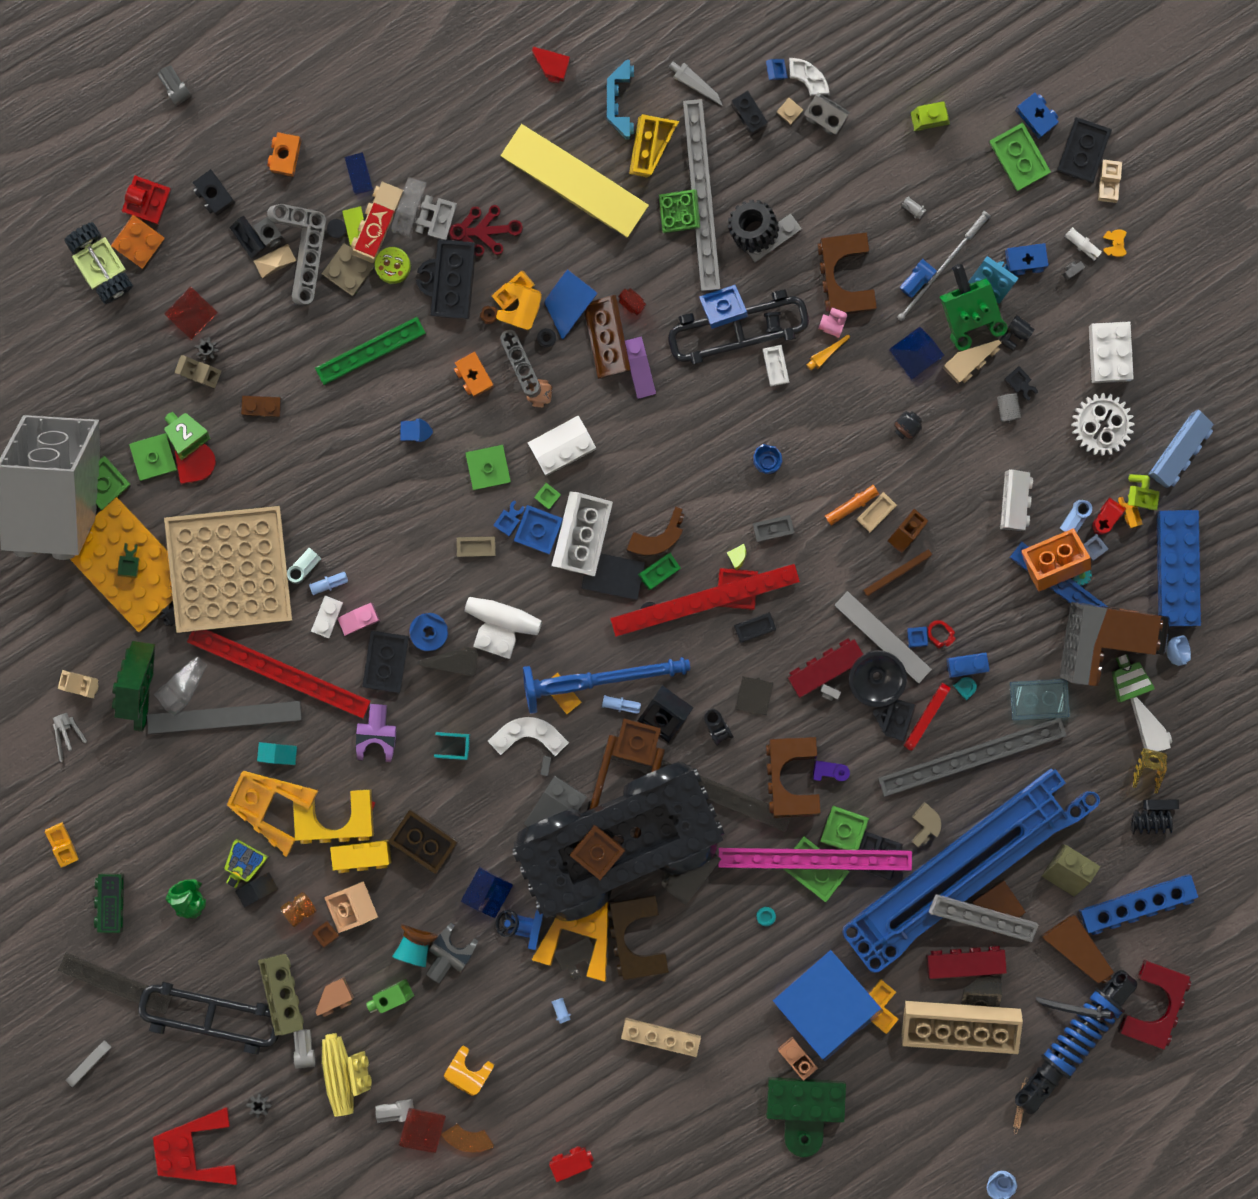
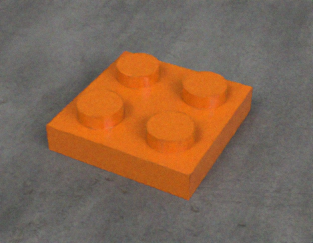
M132 215L111 246L143 269L165 238Z

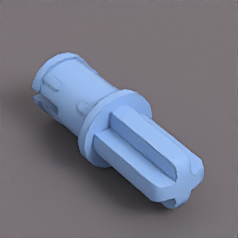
M342 572L331 577L325 576V579L310 583L309 586L312 594L315 595L326 590L331 591L332 588L347 583L348 578L346 573Z
M604 695L602 707L616 709L619 712L626 711L638 714L641 703L623 700V697L618 699Z

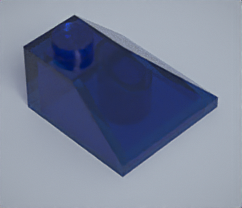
M921 327L889 349L911 380L944 356L934 340Z

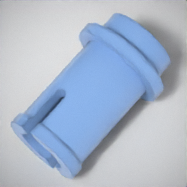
M563 998L551 1002L557 1015L556 1020H559V1023L571 1020L569 1017L571 1014H568Z

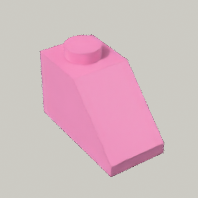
M373 603L364 605L337 618L344 636L380 621Z

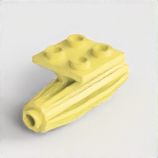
M337 1033L325 1035L326 1039H322V1067L327 1096L334 1116L349 1115L354 1112V1096L371 1089L372 1080L371 1076L368 1075L367 1069L369 1061L367 1056H365V1051L348 1057L341 1036L337 1037Z

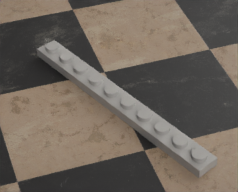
M702 99L683 101L691 190H697L701 228L695 229L701 292L720 290Z

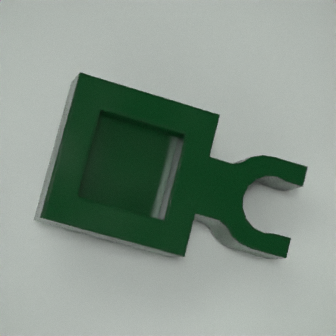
M125 543L124 550L126 556H120L117 575L137 578L140 559L134 557V555L137 553L138 545H134L133 551H128V543Z

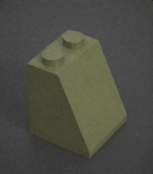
M1061 844L1043 872L1042 877L1075 897L1091 883L1100 866L1069 846Z

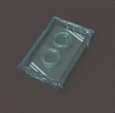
M1052 679L1009 682L1012 720L1070 717L1067 680Z

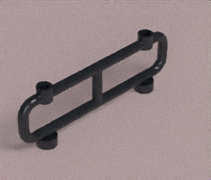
M786 289L772 292L773 301L746 307L747 314L796 304L801 316L800 325L745 339L739 319L733 321L737 342L684 355L679 352L676 335L679 332L710 324L707 317L695 320L693 313L679 316L680 324L674 326L668 335L671 353L676 360L681 362L691 361L693 365L703 362L702 358L783 337L785 341L796 339L795 334L803 332L809 324L806 305L799 297H788Z
M162 982V985L147 986L141 994L138 1012L144 1021L150 1023L149 1031L164 1034L165 1027L176 1028L244 1043V1052L259 1055L260 1047L272 1046L279 1037V1035H275L274 1028L270 1038L267 1040L211 1028L216 1006L271 1018L267 1004L257 1002L256 1006L179 990L173 988L174 984ZM157 992L209 1004L204 1027L149 1015L146 1012L149 995Z

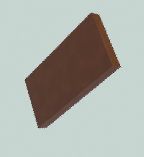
M616 295L592 301L586 308L585 316L598 379L630 371Z

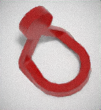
M933 621L927 628V636L937 648H941L944 645L948 647L956 639L954 637L955 631L944 621ZM936 624H942L950 633L948 639L942 643L931 634V630Z

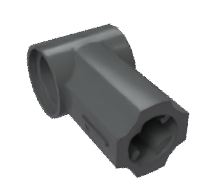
M171 65L157 73L161 82L168 90L167 93L175 106L192 97L184 82H181Z

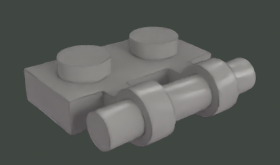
M426 195L424 202L421 203L420 208L422 210L420 217L416 220L417 227L415 232L423 234L424 227L429 228L428 236L447 240L457 203L438 198L437 204L433 205L431 204L433 197ZM429 211L434 212L431 222L427 221Z

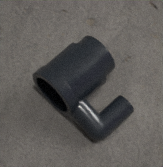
M1016 315L1009 324L1006 333L1000 338V342L1013 351L1017 344L1009 340L1012 334L1020 340L1027 341L1035 329L1031 327V324Z

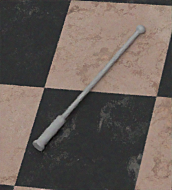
M986 211L982 212V215L965 234L963 241L905 311L898 315L900 321L905 320V315L968 240H971L983 224L990 219L991 216Z

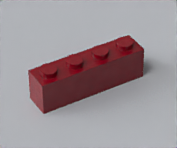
M847 638L839 643L840 647L833 650V648H830L822 653L824 657L819 660L815 657L806 662L807 667L802 670L798 667L789 672L791 676L787 679L799 698L852 668L855 661L864 655L855 639L850 641Z
M989 946L988 950H981V947L969 948V951L962 952L961 949H950V953H942V950H932L931 954H926L929 979L1007 973L1005 950L1000 949V946Z

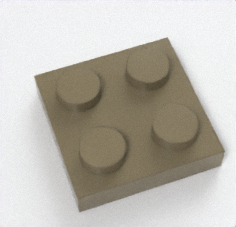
M343 243L322 272V275L353 297L375 265L352 255L353 249Z

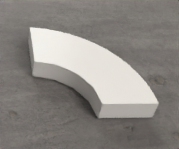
M789 58L791 79H798L803 82L808 88L810 96H815L818 92L823 96L829 95L826 79L816 67L805 60Z

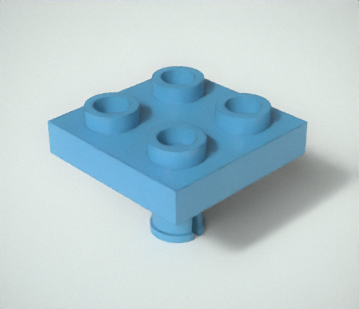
M987 256L968 282L972 284L986 278L991 283L997 303L1000 304L1016 283L1018 277L1008 271L1007 264L1002 267L1004 262L1000 261L997 263Z

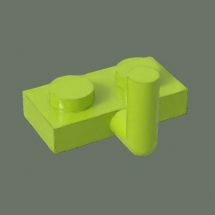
M1130 474L1129 481L1142 483V486H1130L1128 505L1157 510L1160 491L1149 489L1150 477L1147 475Z

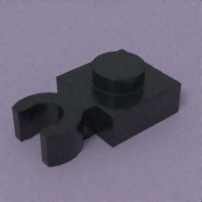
M1020 366L1004 379L1016 393L1022 390L1023 397L1027 401L1031 399L1027 395L1029 390L1035 394L1038 393L1034 386H1029L1028 383L1032 379Z

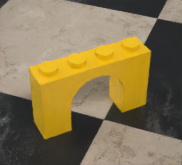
M372 789L350 791L351 817L349 822L338 830L327 829L318 822L315 814V799L309 809L293 801L295 841L300 840V844L312 843V840L319 839L320 843L331 842L333 838H339V842L350 841L351 837H358V841L369 840V836H374Z

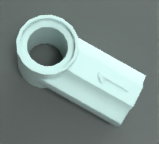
M308 548L296 563L288 569L287 577L293 584L303 582L321 558ZM293 570L301 571L299 579L291 578Z

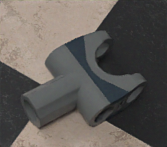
M450 923L429 949V952L437 958L426 975L439 984L451 967L458 972L462 971L478 943V940L474 938L471 944L464 948L454 947L450 941L451 931L455 926L453 923Z

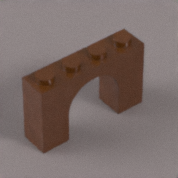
M867 232L821 238L817 247L818 254L822 255L823 262H820L821 274L825 275L822 287L823 293H827L828 300H825L826 312L830 313L832 308L843 311L846 314L875 311L877 307L874 289L856 292L846 291L836 283L834 278V267L839 260L848 256L869 253Z
M816 737L770 739L769 745H766V756H770V764H767V775H771V783H768V794H772V802H769V813H773V818L820 816L819 794L794 795L786 791L780 781V771L787 763L794 760L817 758Z

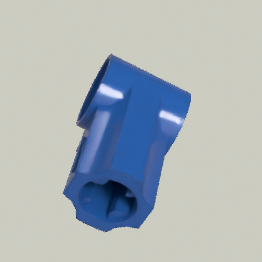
M924 259L912 270L913 273L900 286L902 292L910 298H913L925 283L927 284L937 272Z

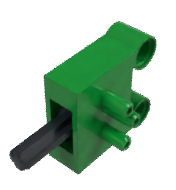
M956 264L952 267L959 289L939 297L951 330L950 340L958 350L964 351L969 349L972 343L970 336L966 332L986 324L989 331L994 336L999 337L1006 333L1007 324L1001 317L991 283L985 278L969 285L964 266ZM1000 322L997 328H993L996 323ZM960 337H964L963 341L958 342Z

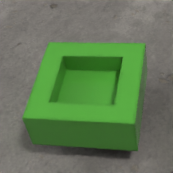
M545 483L534 498L547 509H550L561 494Z

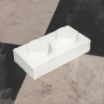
M325 596L311 632L330 638L343 602Z

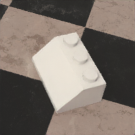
M579 416L528 442L545 476L596 450V446Z
M1010 469L1005 472L1000 529L1024 531L1026 527H1029L1030 516H1027V508L1031 507V497L1028 496V493L1033 485V478L1030 477L1029 472Z

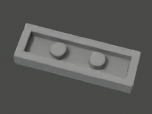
M791 213L778 222V238H774L775 243L773 245L769 244L767 250L763 248L761 249L762 252L759 253L757 250L754 253H750L747 250L754 263L802 230Z

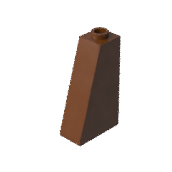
M1071 914L1041 935L1045 941L1098 984L1100 982L1104 984L1112 978L1111 975L1114 971L1074 914Z

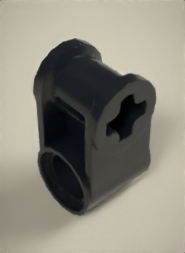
M710 708L705 711L703 718L716 746H719L720 742L728 738H734L718 710ZM710 712H715L718 716V719L713 723L707 720Z

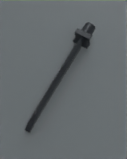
M1036 997V1000L1044 1007L1096 1017L1097 1020L1113 1018V1012L1105 1011L1103 1008L1091 1009Z

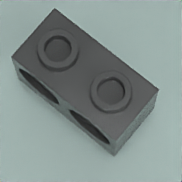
M819 92L815 95L804 113L809 122L822 125V129L831 135L833 133L837 134L850 114L849 111ZM815 105L822 107L823 113L821 115L814 112L813 108ZM830 116L838 117L839 124L833 125L830 122Z

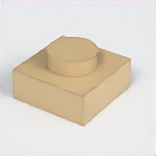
M788 98L776 113L791 125L803 112V109Z

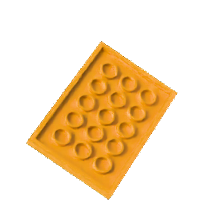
M116 497L95 516V521L79 555H75L70 560L140 633L162 612V609L173 602L168 550ZM125 543H128V551H133L134 545H138L137 553L134 555V557L140 559L137 578L117 575L120 556H126L124 550Z

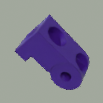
M817 760L814 762L813 780L821 781L822 776L833 777L838 781H845L849 778L850 770L846 765Z

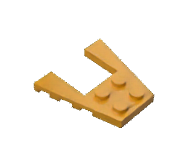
M243 771L227 806L244 821L247 820L254 826L253 829L262 833L271 845L279 848L283 855L287 857L293 847L295 838L263 821L270 803L277 792L309 809L318 791Z
M609 902L595 913L578 920L561 921L555 918L532 960L551 966L561 930L565 929L597 939L587 977L606 982L607 910Z

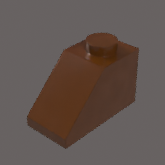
M913 509L887 541L902 553L920 533L928 520L917 510Z

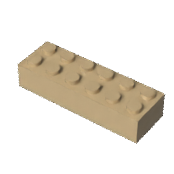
M905 1001L902 1046L1018 1054L1023 1024L1021 1009Z

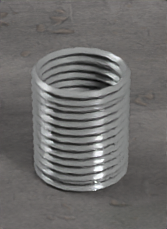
M1016 393L997 397L1002 422L1021 418Z

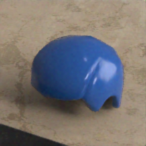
M762 444L756 448L753 462L758 471L765 474H773L780 469L783 462L782 454L775 446Z

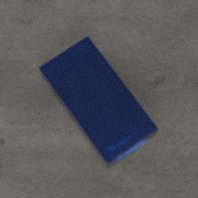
M363 152L344 157L354 194L357 195L373 190Z

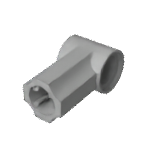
M310 1029L293 1032L295 1069L315 1067L314 1050H312Z
M412 1099L375 1106L377 1123L395 1120L403 1122L415 1119Z

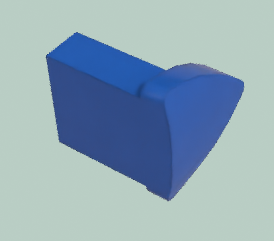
M422 419L401 421L400 441L422 442L433 433L429 424Z

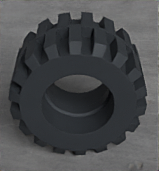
M749 200V203L744 201L741 206L737 205L735 207L736 211L730 213L731 218H728V229L736 245L739 248L741 247L743 251L749 250L750 253H754L757 250L758 253L762 252L761 249L765 248L767 250L769 244L773 245L775 243L774 238H778L779 223L772 208H769L767 203L763 204L760 200H757V202ZM755 221L762 222V225L757 230L745 231L750 223Z

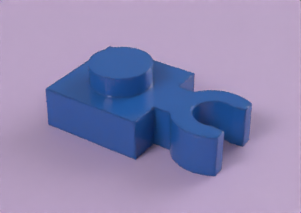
M515 500L510 504L509 513L503 510L493 525L508 536L511 535L520 522L516 516L522 514L525 509L522 506L519 511L514 510Z

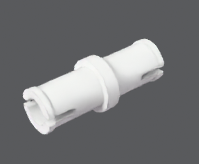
M1073 227L1065 235V238L1069 239L1077 246L1079 251L1082 250L1093 261L1102 252L1089 242V238H1084Z

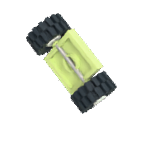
M91 222L71 232L64 241L72 254H75L72 256V259L91 289L97 288L96 292L102 302L108 304L129 292L133 284L126 273H124L125 268L105 237L101 239L102 235L95 224Z

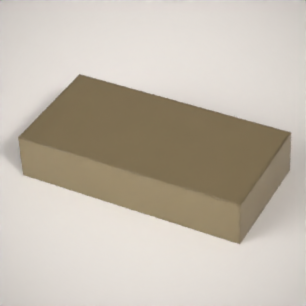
M495 537L457 538V557L496 556Z

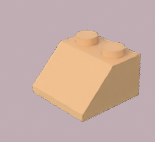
M364 881L324 897L338 933L378 917Z

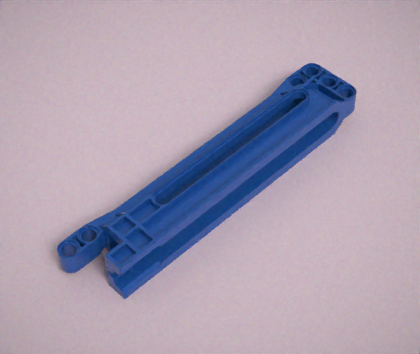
M1050 768L861 911L843 927V936L870 971H881L900 957L919 935L943 917L930 914L929 909L932 905V900L899 926L891 929L890 922L1012 829L1019 826L1021 831L1018 836L940 894L941 896L964 902L1055 832L1078 822L1094 810L1100 803L1098 794L1086 791L1069 803L1065 810H1063L1052 796V793L1066 782L1056 769L1052 770ZM1088 795H1093L1095 798L1092 805H1087L1085 802ZM1074 806H1077L1079 809V814L1076 817H1072L1070 814V810ZM849 927L856 928L857 933L854 937L847 936L846 931ZM862 942L868 944V950L864 953L858 950V946ZM893 946L895 948L893 956L885 954L887 947ZM878 958L880 965L877 968H872L870 966L871 959Z

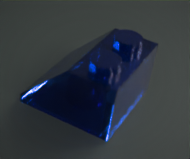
M480 866L461 902L479 912L496 918L514 884Z

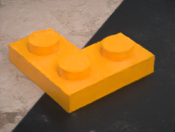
M880 979L869 995L882 1008L883 1012L871 1022L887 1034L899 1020L884 1007L896 991Z

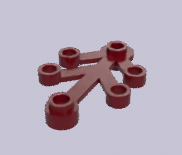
M492 205L489 208V212L475 228H468L472 221L480 218L482 214L479 207H472L469 215L461 224H453L448 234L452 241L474 242L468 236H477L492 249L495 255H501L504 251L502 244L496 243L488 234L510 233L512 236H518L522 233L523 226L520 221L512 220L508 225L486 227L501 212L497 205ZM497 208L498 213L492 214L491 210ZM475 209L479 211L477 216L472 215V211ZM517 225L519 230L513 232L512 226ZM460 230L462 232L461 236H455V231ZM478 244L477 248H482V253H476V256L481 257L484 254L485 250L482 245ZM500 246L501 251L495 252L494 248Z

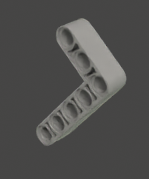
M285 204L273 205L267 211L270 221L302 228L292 300L297 305L309 304L313 301L326 218L319 211ZM277 208L281 211L280 218L275 215ZM295 212L298 213L300 217L298 222L295 221L293 218ZM313 216L318 220L316 226L312 223ZM310 235L315 239L314 244L309 242ZM307 254H310L312 257L311 263L306 261ZM304 273H307L309 276L308 282L303 280ZM302 291L306 294V299L304 301H302L300 298V293Z

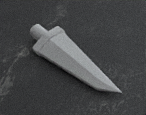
M675 62L670 64L669 68L676 73L673 76L674 79L723 106L718 94L695 74L688 65L683 63L680 67Z

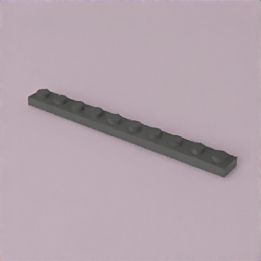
M1057 718L880 777L878 780L885 797L1067 735L1061 718Z

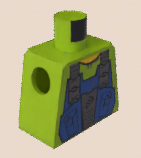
M238 839L234 840L224 868L231 873L226 883L237 888L241 879L249 882L269 856Z

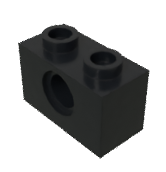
M748 90L731 100V106L750 136L767 127L768 122Z
M211 169L192 182L195 185V188H193L194 192L199 198L203 196L206 201L204 206L210 214L214 212L218 216L235 203ZM211 189L217 190V195L214 198L208 197V192Z

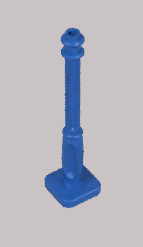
M681 657L679 661L669 659L667 663L597 674L588 672L587 674L566 675L541 681L538 679L533 680L531 667L526 666L523 667V679L529 713H537V698H541V696L565 694L587 688L592 689L596 685L670 674L673 677L675 673L680 672L685 675L687 671H690V663L688 659L685 660Z

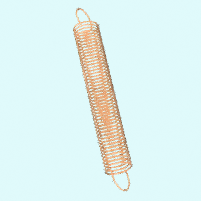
M1018 1106L1014 1119L1015 1128L1018 1127ZM1020 1108V1112H1019V1128H1018V1129L1021 1128V1123H1022V1111H1023V1109H1021V1108Z

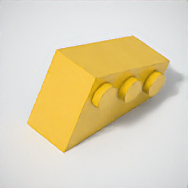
M643 114L638 117L629 174L643 177L652 175L679 121Z
M389 840L330 847L333 870H338V873H347L352 868H357V871L369 870L368 867L376 866V869L388 868L387 865L392 863Z

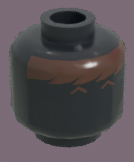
M905 411L894 422L897 428L895 433L901 439L905 437L913 439L922 430L923 426L921 423L923 421L913 411Z

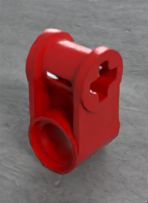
M1109 497L1093 521V531L1098 535L1109 532L1126 508ZM1104 522V523H1105V524H1104V527H1105V528H1103V529L1101 530V529H1100V526H1101V525H1100L1099 523Z

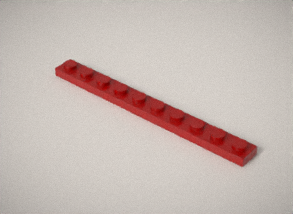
M791 564L610 619L615 636H620L799 583L800 581L795 564Z
M209 630L192 631L187 642L358 717L364 718L371 701Z

